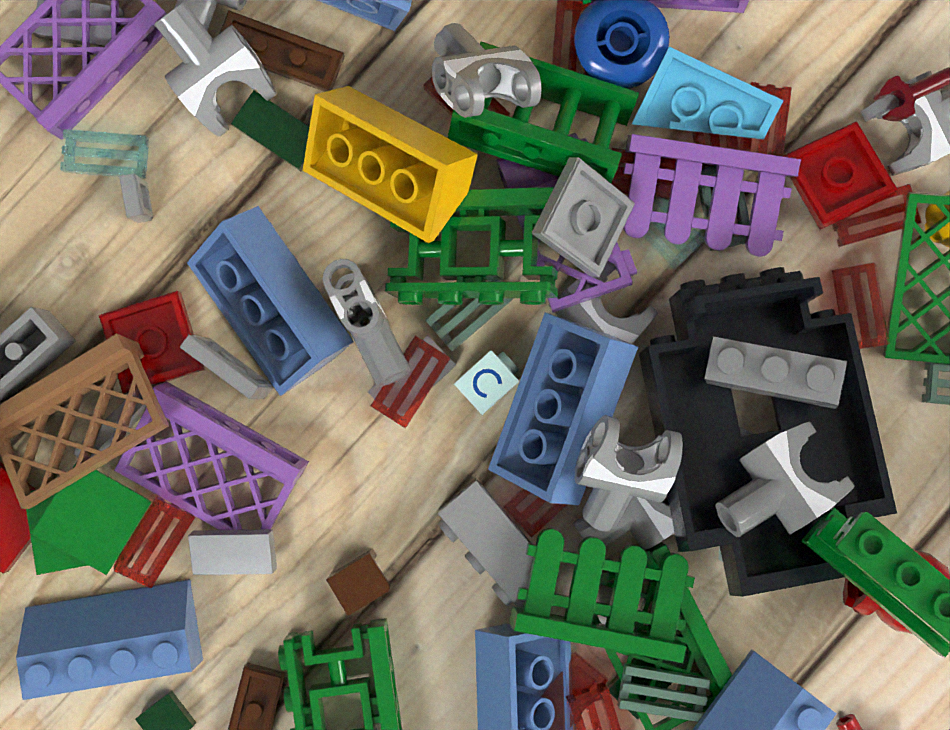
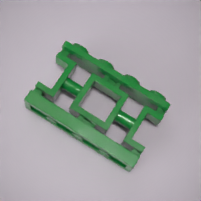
M554 187L469 190L466 197L443 227L441 241L427 243L417 236L409 234L408 268H388L387 276L390 277V283H385V292L398 298V303L404 305H422L423 298H438V303L444 305L463 304V298H478V303L485 305L504 304V298H520V303L526 305L546 304V298H558V289L555 287L558 271L553 266H537L538 238L532 234ZM500 216H525L524 239L505 240L506 222ZM390 221V227L397 232H408ZM457 231H491L489 267H456ZM504 257H523L522 275L528 280H540V282H486V280H504ZM424 258H440V276L445 280H457L456 282L406 283V281H423Z
M835 508L825 512L803 538L802 542L937 655L946 657L950 652V580L870 513L861 512L856 519L854 517L847 519Z
M387 618L371 620L369 624H354L351 628L352 646L316 651L313 630L300 634L298 632L288 633L283 640L284 645H279L278 657L281 670H287L289 686L284 688V702L287 713L293 712L295 728L290 730H327L322 697L360 692L365 728L352 730H377L376 723H380L381 730H403ZM364 639H369L376 689L374 694L371 692L369 677L347 680L345 660L364 657L366 653ZM301 648H303L305 666L328 662L330 682L311 686L309 689L310 703L307 702Z

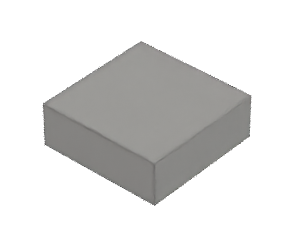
M134 173L119 176L127 218L137 223L152 221L153 212L147 182Z

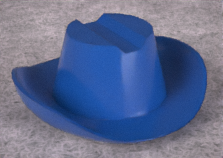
M595 0L580 15L574 36L578 59L588 75L627 89L645 83L657 72L669 47L670 39L665 17L648 0Z

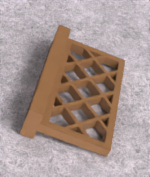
M115 334L0 404V456L21 508H32L169 426L140 361L144 354L138 342ZM127 368L130 369L133 375L128 395L113 391L118 374ZM91 390H96L101 393L93 416L78 412L84 394ZM111 395L126 399L118 424L103 419ZM136 403L146 405L152 422L138 430L129 427ZM56 411H61L66 414L58 437L44 433L49 416ZM76 416L91 420L83 445L69 440ZM101 424L116 428L111 446L103 451L94 448ZM24 431L31 433L24 456L21 457L15 455L10 439ZM42 437L56 441L48 465L34 461ZM66 445L81 449L76 466L68 472L59 469ZM32 466L46 470L40 488L31 493L27 485V479Z

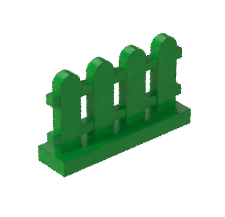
M553 528L543 529L537 536L536 545L527 543L525 554L533 556L527 588L518 587L517 598L524 600L523 608L512 606L509 624L514 631L683 663L686 646L677 640L675 635L676 630L685 631L686 620L679 618L684 589L685 587L693 588L695 577L687 575L689 566L683 556L677 553H668L662 558L659 569L646 567V552L641 547L631 544L621 550L618 561L605 559L606 547L600 539L594 536L582 539L577 553L563 550L564 538L562 534ZM560 562L575 564L569 596L554 593ZM602 570L616 573L610 604L596 602ZM644 578L657 581L651 612L638 610ZM551 607L566 608L565 615L551 614ZM593 614L607 616L606 624L592 622ZM635 622L648 624L647 632L634 630Z

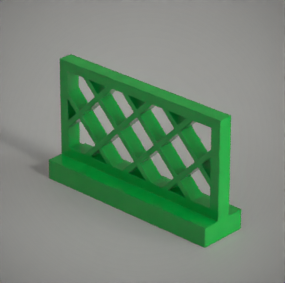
M907 193L883 353L885 358L950 364V353L942 352L935 343L950 331V321L930 336L916 321L936 305L950 319V312L941 303V301L950 296V286L938 295H935L922 280L942 264L950 271V263L948 262L950 250L942 254L929 239L930 236L950 222V213L944 206L950 205V195ZM917 203L936 204L945 217L923 232L915 222ZM914 228L920 236L912 241ZM925 241L938 256V259L917 274L908 263L909 254ZM908 269L914 277L905 283ZM919 282L932 299L911 314L902 304L903 293ZM902 310V312L907 316V318H905L899 323L900 313ZM911 323L925 338V340L912 349L895 348L897 334ZM931 345L936 352L923 350Z
M660 542L645 550L647 554L646 567L660 568L662 558L670 553L666 544ZM610 571L602 572L599 586L605 585L613 588L614 582L609 580L615 578L616 573ZM650 580L646 593L641 592L640 597L644 598L641 611L647 612L650 602L653 601V592L657 583L655 580ZM685 587L679 618L686 620L685 631L679 630L681 635H675V638L685 643L689 650L684 668L665 662L663 659L605 649L620 681L622 679L624 663L631 664L632 658L654 664L653 668L660 669L663 667L675 672L707 677L710 680L709 691L711 695L707 696L706 706L703 707V712H705L731 678L732 673L689 588ZM593 614L592 622L601 623L597 616L598 614ZM635 622L634 630L641 631L643 629L647 631L648 625ZM616 652L626 655L623 665ZM693 662H695L700 673L691 670ZM649 679L648 686H655L656 680ZM678 684L677 690L684 692L686 685ZM629 693L628 695L629 698L639 699L637 694ZM644 695L643 697L645 701H650L651 696ZM665 699L671 701L672 705H683L686 708L693 709V703ZM637 712L645 730H671L688 721L667 717L652 725L647 713Z

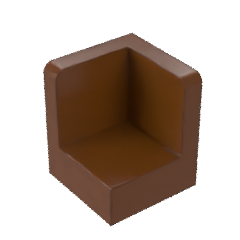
M373 548L334 571L326 579L347 616L390 590V584L375 561L377 555Z

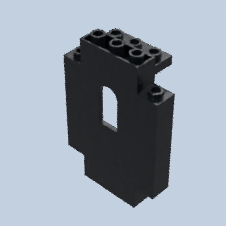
M784 267L764 270L759 273L760 277L746 279L744 273L722 277L718 284L706 285L705 280H694L681 284L680 290L669 298L677 341L674 335L651 339L650 346H647L639 353L655 438L658 435H662L666 430L679 432L682 435L683 448L680 466L675 481L667 494L678 552H690L720 546L730 596L744 597L845 578L802 542L803 538L821 516L789 534L777 515L774 514L740 537H736L728 531L718 516L716 503L752 481V478L739 459L784 431L803 423L811 422L817 432L808 437V441L802 446L800 464L803 471L817 482L829 483L835 480L840 481L846 476L850 478L855 487L833 507L847 519L849 517L856 519L861 512H868L873 517L897 514L852 313L836 315L834 309H828L810 314L808 303L823 294L820 277L804 279L801 271L785 273ZM713 336L847 361L839 405L836 409L771 396L778 430L741 437L731 388L707 384L705 381Z

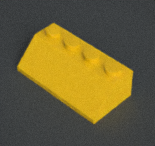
M345 86L315 94L302 171L425 242L430 243L435 240L468 194L478 154L358 90Z

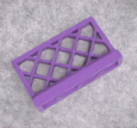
M45 0L0 46V65L9 56H23V77H6L0 71V84L48 132L62 140L161 40L163 35L154 24L167 15V13L155 1L140 0L145 6L133 18H119V0H111V18H90V0H82V18H61V4L65 0ZM111 25V41L105 47H90V26ZM39 26H52V48H32V33ZM61 26H82V47H61ZM32 55H53V77H32ZM61 55H82V70L75 77H61ZM90 55H96V56L90 61ZM32 84H53V99L43 110L33 103ZM16 85H24V93Z
M169 382L153 387L165 417L170 420L174 435L156 440L153 435L146 439L147 443L138 444L123 453L114 471L219 530H244L242 529L238 514L257 509L261 520V529H271L309 461ZM147 407L136 430L152 422ZM181 426L189 431L183 433ZM198 435L205 439L210 456L191 460L185 438ZM176 441L183 463L164 468L158 445ZM217 447L223 449L224 452L219 453ZM149 448L155 471L143 473L130 466L136 451ZM233 455L242 460L246 476L227 481L221 458ZM212 461L219 483L200 488L193 466ZM253 467L261 472L254 473ZM185 468L191 491L178 493L171 489L166 473ZM158 476L159 481L153 479L152 477ZM270 476L284 484L278 497L263 501L256 479ZM249 482L255 503L236 508L229 486ZM221 489L227 511L215 514L206 508L202 494ZM194 496L195 502L188 497ZM273 505L269 514L267 515L265 507ZM230 516L231 522L224 518Z

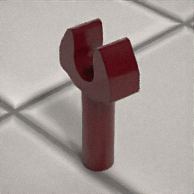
M945 68L912 84H906L899 76L884 82L873 96V99L879 100L887 95H894L899 100V106L884 114L882 118L888 121H902L915 114L914 103L917 99L950 85V68Z

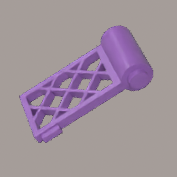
M576 133L568 135L570 137L579 139ZM586 138L580 139L582 141L588 142ZM503 158L496 161L505 189L555 187L559 179L558 176ZM516 216L524 235L525 216ZM617 242L608 261L615 264L620 278L605 283L586 273L564 265L565 258L562 255L555 261L541 255L538 248L537 266H553L558 272L561 271L581 280L574 294L560 299L547 298L552 313L631 286L633 282L631 276L637 274V269L629 249L620 251ZM586 283L594 286L583 290Z

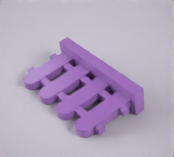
M636 134L628 135L625 152L635 153L633 164L625 163L623 174L631 175L628 198L635 203L623 227L628 236L632 238L643 237L648 232L650 221L665 223V238L670 243L682 244L688 240L691 228L706 230L704 237L706 245L713 250L720 251L730 245L732 234L746 236L745 247L747 251L757 257L766 256L772 250L774 240L782 241L784 231L776 230L782 198L790 199L792 188L784 187L786 176H798L801 159ZM661 157L675 159L674 170L659 168ZM702 164L717 166L716 175H702ZM744 170L758 172L757 182L742 181ZM657 179L672 181L667 213L652 211ZM699 185L713 187L708 219L693 217ZM740 191L754 193L749 225L735 223Z

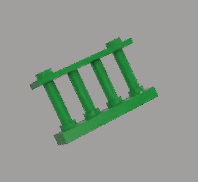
M482 41L480 42V45L485 50L500 48ZM529 57L540 75L541 98L561 104L553 130L528 123L534 106L522 108L518 105L512 117L488 110L493 97L485 98L483 112L478 116L464 118L453 110L448 139L460 145L560 177L569 158L579 157L608 182L612 183L622 153L609 149L616 123L627 126L639 92ZM576 110L600 117L593 143L568 136Z

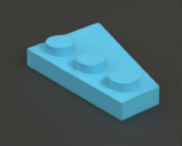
M668 47L634 117L632 125L764 139L784 100L674 48Z

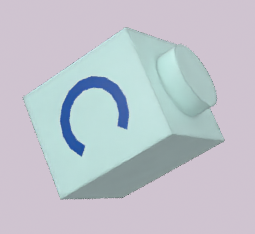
M491 350L456 381L454 385L483 415L519 382L514 376L519 371V368L503 351L496 356Z

